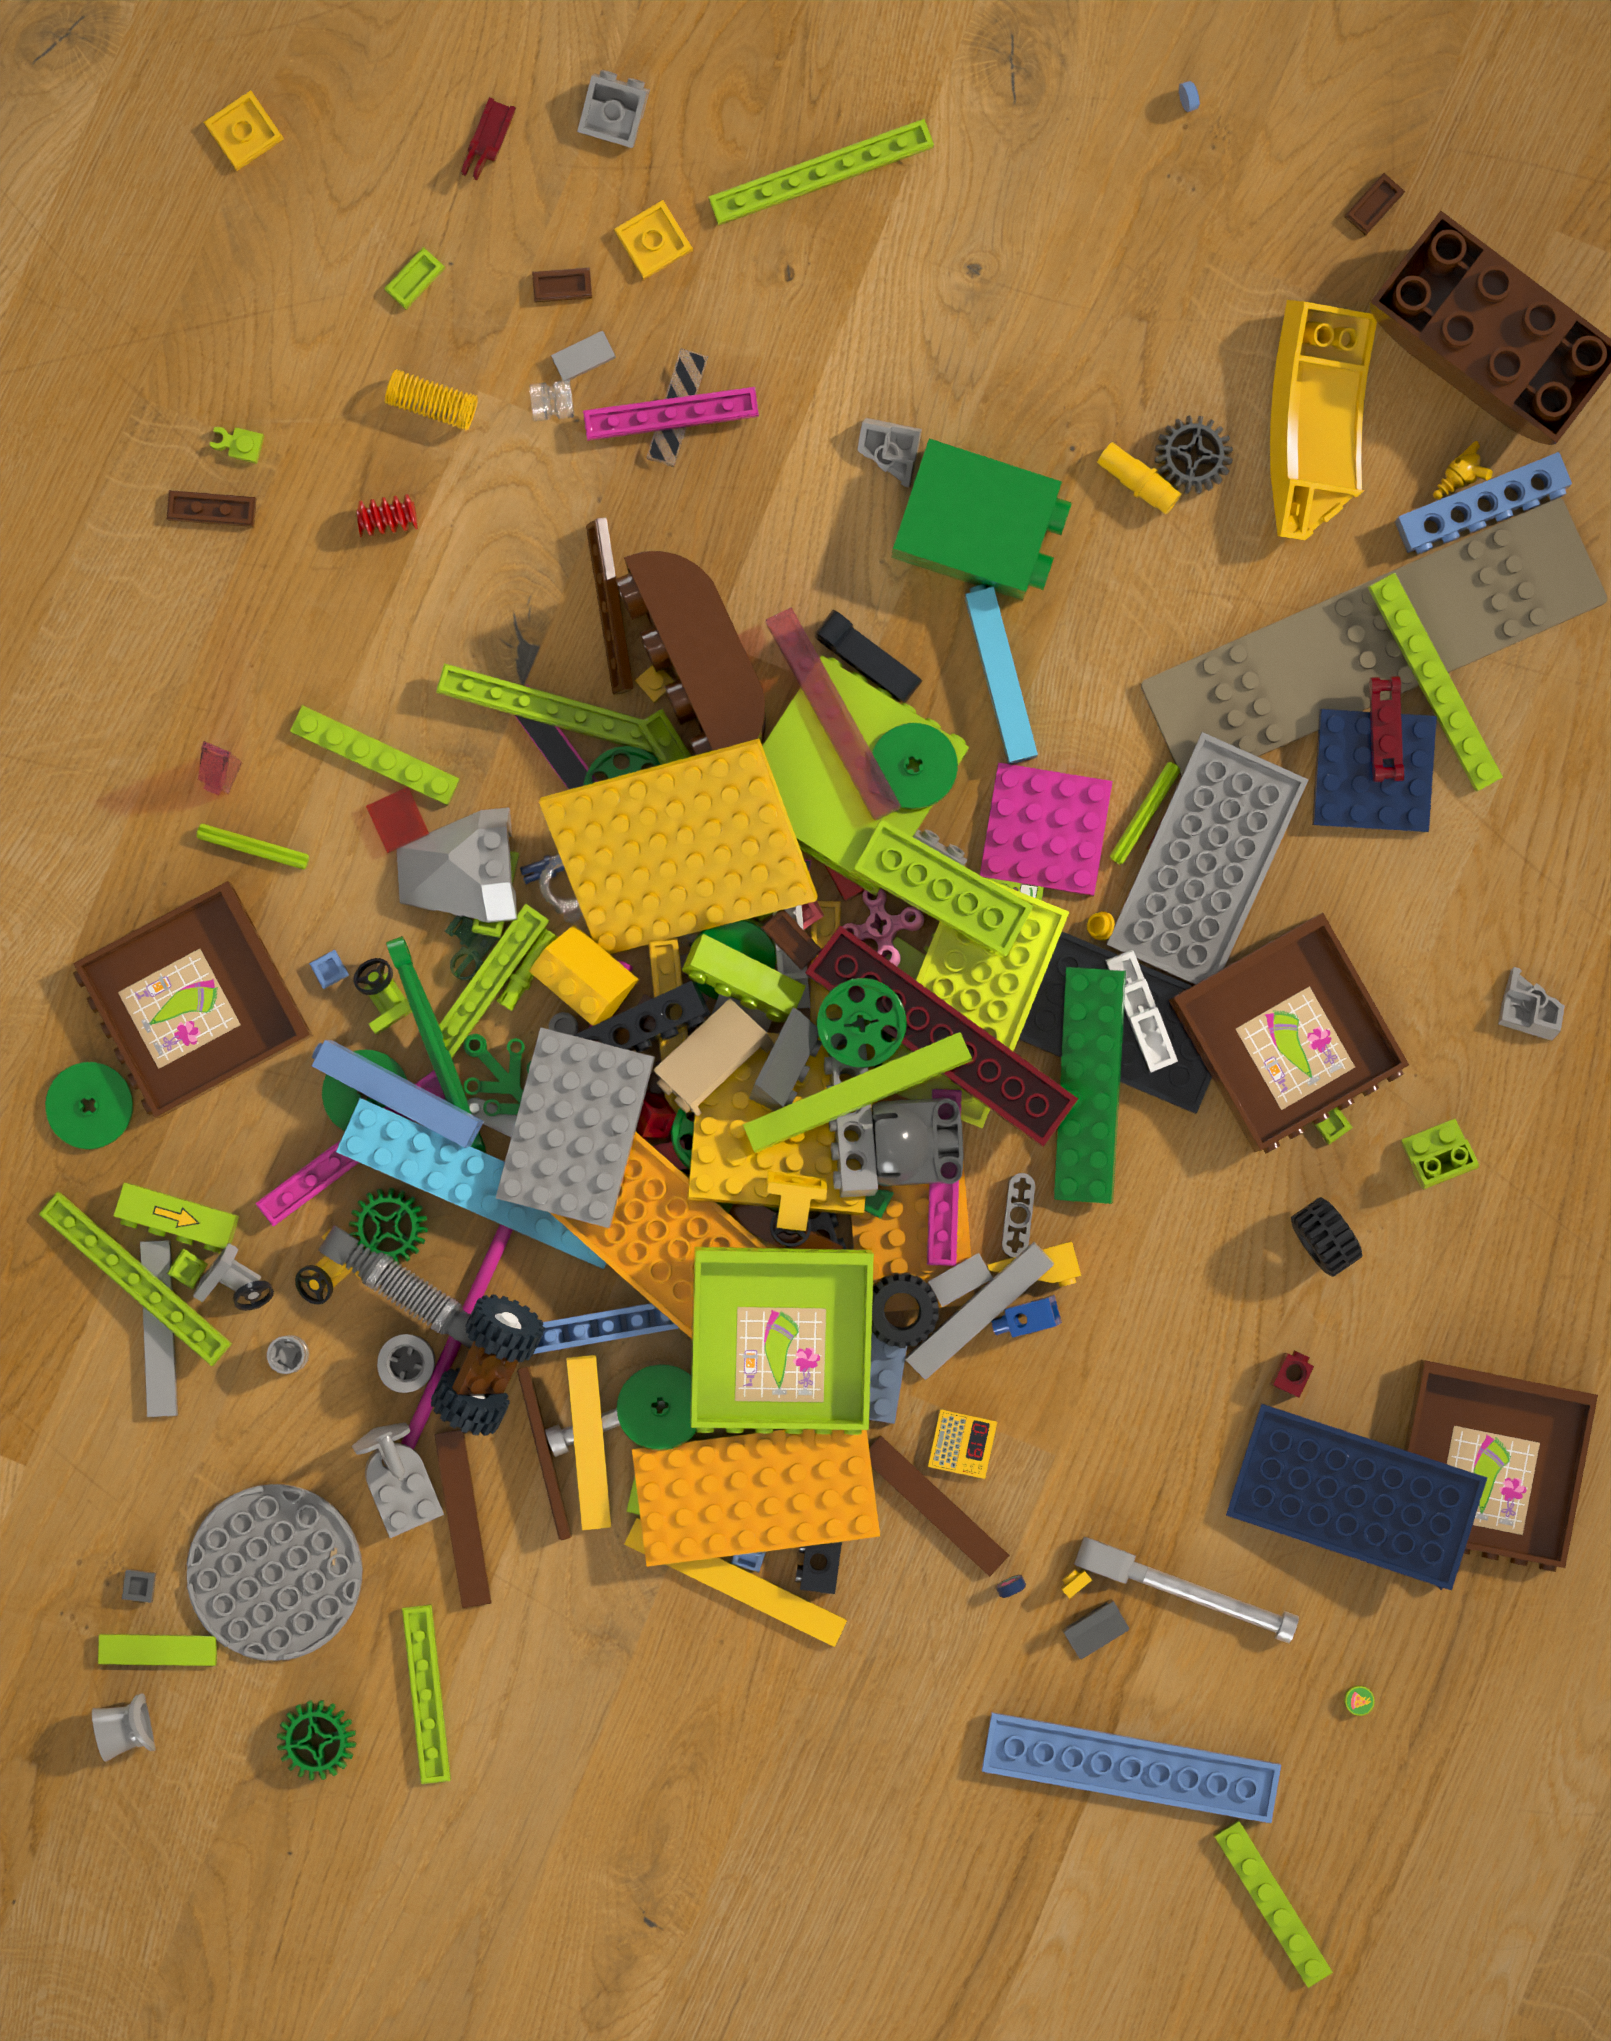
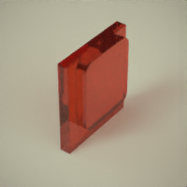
M409 787L366 805L387 853L393 852L430 834Z

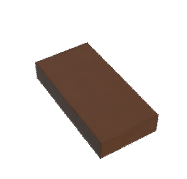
M1383 173L1350 209L1345 218L1366 236L1403 196L1405 191Z
M590 268L532 272L535 303L592 298Z
M785 910L778 911L761 927L800 970L809 964L822 950Z

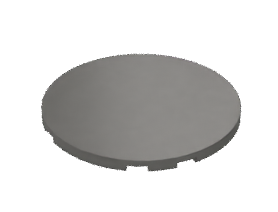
M285 1484L251 1487L230 1496L217 1505L204 1519L196 1532L189 1549L186 1564L189 1598L197 1617L205 1629L225 1647L243 1656L264 1661L289 1660L301 1657L315 1651L330 1641L347 1623L353 1613L362 1585L363 1567L359 1545L355 1534L343 1515L319 1495L300 1487ZM337 1548V1554L330 1558L331 1551ZM334 1558H336L335 1566L332 1565V1560Z

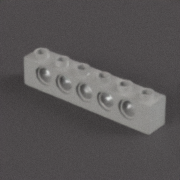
M858 1018L852 1024H845V1026H860L861 1031H865L864 1018ZM836 1033L831 1038V1044L836 1049L840 1045L847 1046V1038L841 1033ZM862 1044L859 1047V1055L864 1060H867L866 1044ZM828 1053V1057H824L825 1075H830L831 1085L826 1086V1089L842 1083L839 1075L846 1073L856 1077L867 1072L868 1067H852L843 1064ZM870 1104L856 1110L854 1113H848L829 1122L830 1132H835V1143H831L832 1160H837L838 1171L833 1172L834 1189H839L840 1198L875 1196L878 1190ZM848 1130L856 1132L859 1140L855 1142L846 1140L844 1132ZM856 1159L861 1164V1169L857 1171L849 1169L846 1161Z

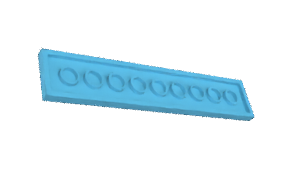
M359 1098L337 1147V1153L597 1267L605 1268L606 1262L551 1213L496 1198L505 1161L470 1146L464 1148L423 1125Z

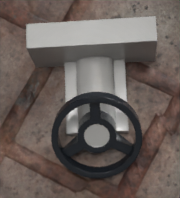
M228 1243L200 1279L193 1297L203 1302L217 1283L221 1282L235 1291L233 1302L236 1308L247 1311L260 1308L272 1299L274 1291L269 1282L259 1281L260 1275L234 1260L238 1248ZM269 1289L268 1294L264 1298L255 1302L264 1290ZM240 1296H243L245 1300L250 1301V1304H241L237 1301Z

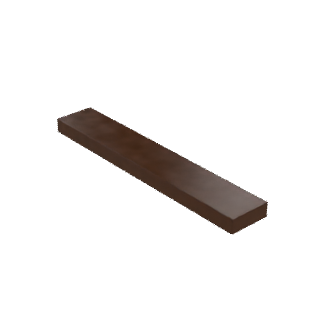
M597 518L587 524L586 530L612 693L616 695L634 689L618 587L615 580L616 574L607 518Z
M530 1366L520 1368L517 1373L558 1538L560 1540L569 1539L572 1537L549 1441L545 1433V1425Z
M461 1430L434 1434L462 1608L491 1604V1594L465 1433L461 1432Z
M881 1435L869 1447L871 1467L989 1577L1010 1556Z

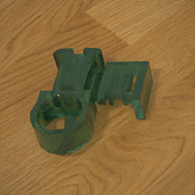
M456 916L445 932L451 937L456 935L461 939L460 944L463 947L452 957L450 969L456 978L462 981L472 980L484 963L481 960L501 937L472 932L474 922L472 919L466 916ZM462 920L463 922L461 923V925H460V926L457 928V930L453 933L452 931L455 929V927H456V926L459 924V922ZM464 955H468L455 971L454 968L457 959ZM474 959L476 963L474 972L470 976L461 977L460 975Z

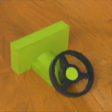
M373 958L358 967L353 978L354 985L360 993L369 995L381 1013V1016L369 1023L375 1034H380L412 1013L408 999L404 997L393 980V969L386 960ZM379 964L377 969L371 970L366 976L360 977L367 967ZM386 965L388 967V972L383 975ZM358 983H363V984H368V985H367L366 987H364V989H362V988L359 987V984H358Z

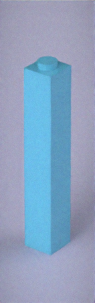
M986 585L972 587L969 589L970 593L965 594V602L1007 763L1014 764L1034 759L1038 754L994 587L987 588Z

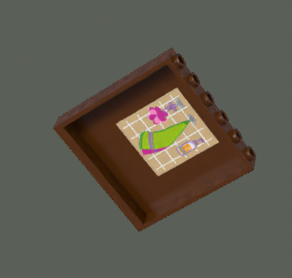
M229 881L73 963L77 970L73 972L77 983L81 988L85 986L90 996L87 997V1001L94 1013L99 1011L104 1021L100 1023L103 1032L108 1039L112 1037L115 1041L117 1048L114 1049L118 1060L121 1064H127L131 1072L127 1075L130 1083L135 1090H141L144 1096L141 1103L149 1116L153 1114L155 1118H161L313 1036L235 888Z
M1324 913L1312 917L1169 999L1171 1006L1254 1152L1262 1150L1265 1154L1280 1146L1279 1140L1286 1136L1290 1139L1297 1137L1305 1132L1303 1126L1312 1121L1314 1125L1323 1122L1330 1117L1329 1111L1338 1107L1339 1111L1355 1103L1353 1097L1360 1093L1364 1097L1379 1089L1377 1083L1386 1078L1388 1082L1399 1078L1404 1074L1402 1069L1409 1066L1408 1061Z
M1421 1360L1404 1450L1488 1477L1464 1554L1470 1555V1550L1482 1552L1481 1557L1499 1560V1555L1511 1557L1510 1563L1527 1566L1528 1561L1539 1563V1569L1556 1572L1557 1567H1566L1598 1395Z

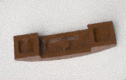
M732 1205L728 1214L745 1229L778 1248H787L779 1245L770 1233V1222L776 1213L775 1211L765 1206ZM778 1216L775 1218L774 1223H773V1229H774V1231H775L776 1229H778V1228H777V1219H778ZM811 1231L808 1239L802 1245L793 1249H842L843 1246L819 1233ZM784 1232L776 1235L781 1241L791 1244L803 1239L797 1234L789 1236Z

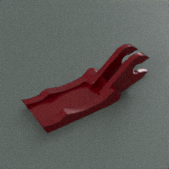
M489 97L474 137L468 147L469 153L462 166V175H467L476 155L480 156V159L473 172L474 180L479 179L487 159L493 162L496 161L516 107L506 106Z

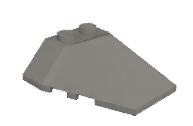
M510 808L480 810L397 846L400 903L432 911L448 912L460 917H471L487 923L517 920L516 892L512 886L509 837H512Z

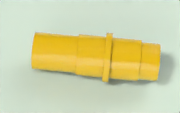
M1113 442L1107 446L1097 461L1100 466L1133 491L1134 497H1141L1164 514L1170 512L1182 494L1172 487L1171 483L1157 474V469L1149 468Z

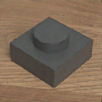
M127 1569L122 1599L152 1603L156 1573Z

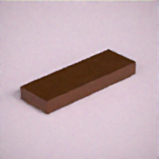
M169 490L167 520L254 527L257 499L256 497Z

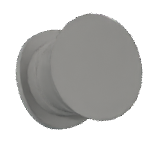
M408 1334L395 1336L384 1344L379 1353L377 1361L379 1376L383 1383L393 1391L400 1393L416 1391L430 1379L435 1369V1354L430 1344L419 1336Z
M143 1693L136 1695L131 1704L125 1707L92 1709L95 1738L100 1755L105 1762L135 1747L144 1746L149 1751L156 1750L146 1698Z

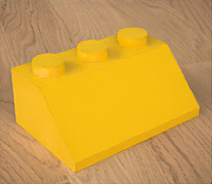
M576 925L570 927L548 945L529 970L531 974L592 1026L611 1018L639 980Z

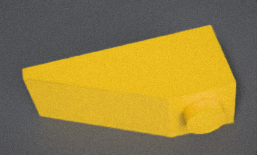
M1067 1242L1042 1249L1054 1262V1265L1038 1280L1049 1283L1058 1282L1059 1287L1076 1283L1075 1277L1081 1276L1073 1243ZM1016 1257L987 1264L986 1266L989 1271L1000 1273Z

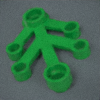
M479 1034L467 1036L463 1044L465 1052L471 1057H478L500 1082L479 1081L477 1078L471 1077L464 1082L465 1092L470 1095L478 1093L512 1094L521 1103L524 1092L520 1087L521 1059L525 1051L523 1041L514 1038L507 1044V1050L510 1053L508 1074L487 1050V1041L483 1036ZM472 1040L480 1042V1048L476 1051L470 1049V1042ZM514 1042L521 1044V1050L518 1053L511 1051V1045ZM531 1061L527 1065V1073H529ZM470 1081L478 1083V1089L475 1092H470L467 1088ZM489 1099L484 1103L483 1110L490 1117H495L498 1114L517 1115L520 1104L499 1103L495 1099ZM494 1102L497 1104L498 1109L495 1113L491 1114L487 1111V1105Z

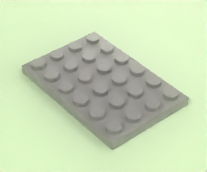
M540 1027L496 1198L610 1228L655 1057Z

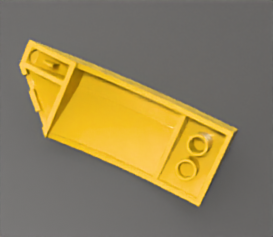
M1287 300L1274 374L1270 423V475L1277 536L1306 540L1320 524L1328 522L1343 509V505L1350 499L1358 497L1365 491L1362 490L1361 475L1362 423L1367 375L1377 321L1371 313L1304 301Z

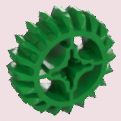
M380 1188L377 1189V1199H375L372 1193L366 1194L370 1202L368 1205L362 1200L357 1202L363 1208V1211L352 1210L351 1214L359 1217L358 1222H349V1226L358 1227V1232H352L350 1235L354 1238L359 1237L361 1241L357 1245L364 1244L365 1248L371 1249L370 1253L383 1252L385 1255L387 1254V1256L392 1257L393 1262L397 1261L399 1265L400 1255H402L405 1261L411 1260L407 1252L409 1249L415 1254L420 1252L414 1246L415 1242L425 1244L426 1240L418 1237L419 1232H428V1228L419 1227V1222L427 1221V1216L417 1217L416 1213L422 1211L423 1206L411 1207L416 1200L414 1196L404 1201L406 1191L401 1190L396 1198L395 1189L389 1188L388 1196L385 1197L383 1189ZM388 1202L400 1205L397 1211L387 1217L374 1209L376 1206ZM406 1213L409 1214L412 1222L410 1238H407L400 1228V1222ZM368 1216L372 1218L377 1226V1231L371 1241L368 1240L365 1231V1223ZM378 1218L386 1222L395 1220V1226L392 1227H396L395 1232L399 1236L391 1232L382 1234V1228L385 1227H381L382 1222ZM389 1237L403 1245L401 1248L391 1252L382 1251L377 1248L380 1243Z
M310 1700L306 1705L307 1711L299 1704L296 1706L298 1716L291 1711L286 1714L292 1723L281 1722L280 1727L286 1730L287 1733L280 1732L277 1734V1738L286 1740V1743L279 1744L277 1749L279 1751L287 1749L288 1753L284 1754L281 1760L284 1762L291 1758L293 1762L289 1765L288 1769L292 1771L296 1766H299L298 1777H302L306 1770H308L309 1780H314L316 1772L319 1771L321 1780H325L327 1778V1769L332 1776L338 1774L335 1765L345 1769L347 1764L342 1757L346 1759L353 1758L354 1754L346 1750V1748L356 1747L357 1743L355 1741L348 1740V1737L356 1735V1730H346L345 1727L351 1725L353 1721L352 1719H347L342 1722L340 1718L346 1712L342 1709L335 1715L333 1711L336 1708V1704L331 1703L328 1710H324L325 1701L320 1700L317 1709H315L313 1701ZM317 1717L329 1720L338 1731H325ZM308 1718L307 1736L294 1740V1732L300 1721ZM314 1731L319 1736L321 1735L323 1739L327 1738L319 1747H315V1744L312 1745L311 1742H307L314 1736ZM340 1740L337 1755L332 1760L325 1762L326 1745ZM296 1749L309 1750L313 1754L316 1763L303 1759Z

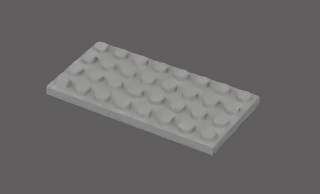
M1202 732L1117 919L1114 931L1106 945L1124 953L1133 950L1137 959L1193 984H1197L1223 969L1309 779Z

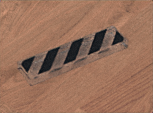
M681 348L665 399L697 395L709 359L708 356ZM687 427L655 431L647 459L675 467Z

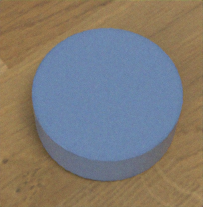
M1188 81L1179 84V97L1184 110L1189 112L1198 109L1200 101L1194 83Z

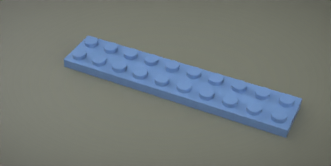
M991 1712L981 1771L1272 1823L1281 1764Z

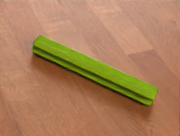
M1172 762L1166 764L1114 847L1109 858L1120 865L1124 863L1179 775L1181 769Z
M200 824L197 830V838L300 869H306L308 866L309 855L206 824Z

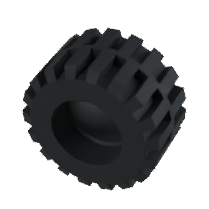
M1319 1197L1291 1217L1292 1227L1300 1242L1315 1263L1331 1277L1336 1276L1362 1258V1249L1353 1231L1336 1208L1326 1199Z
M906 1272L891 1273L892 1275L882 1277L879 1282L873 1285L872 1332L878 1340L885 1342L888 1346H898L899 1348L913 1347L918 1345L917 1343L926 1340L928 1335L935 1329L939 1316L938 1301L928 1283L917 1275L914 1276ZM896 1293H907L913 1296L919 1305L918 1317L909 1326L896 1327L889 1323L885 1317V1303Z

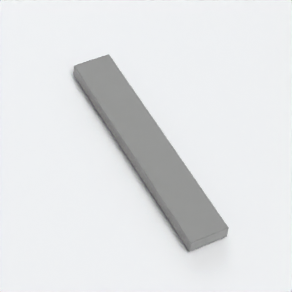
M171 1240L140 1242L141 1264L173 1291L172 1277L166 1274L172 1265ZM143 1307L147 1417L177 1416L175 1334Z
M1033 1242L929 1335L926 1340L909 1353L905 1360L926 1380L1054 1265V1262Z

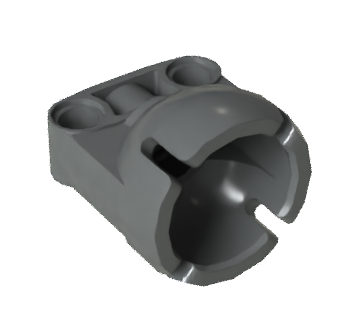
M947 1097L880 1101L871 1105L878 1185L952 1184L961 1178L963 1171L962 1122L959 1106L955 1101ZM944 1103H949L953 1109L952 1115L947 1119H941L938 1116V1108ZM946 1162H953L956 1168L955 1173L951 1177H943L940 1171L942 1165Z

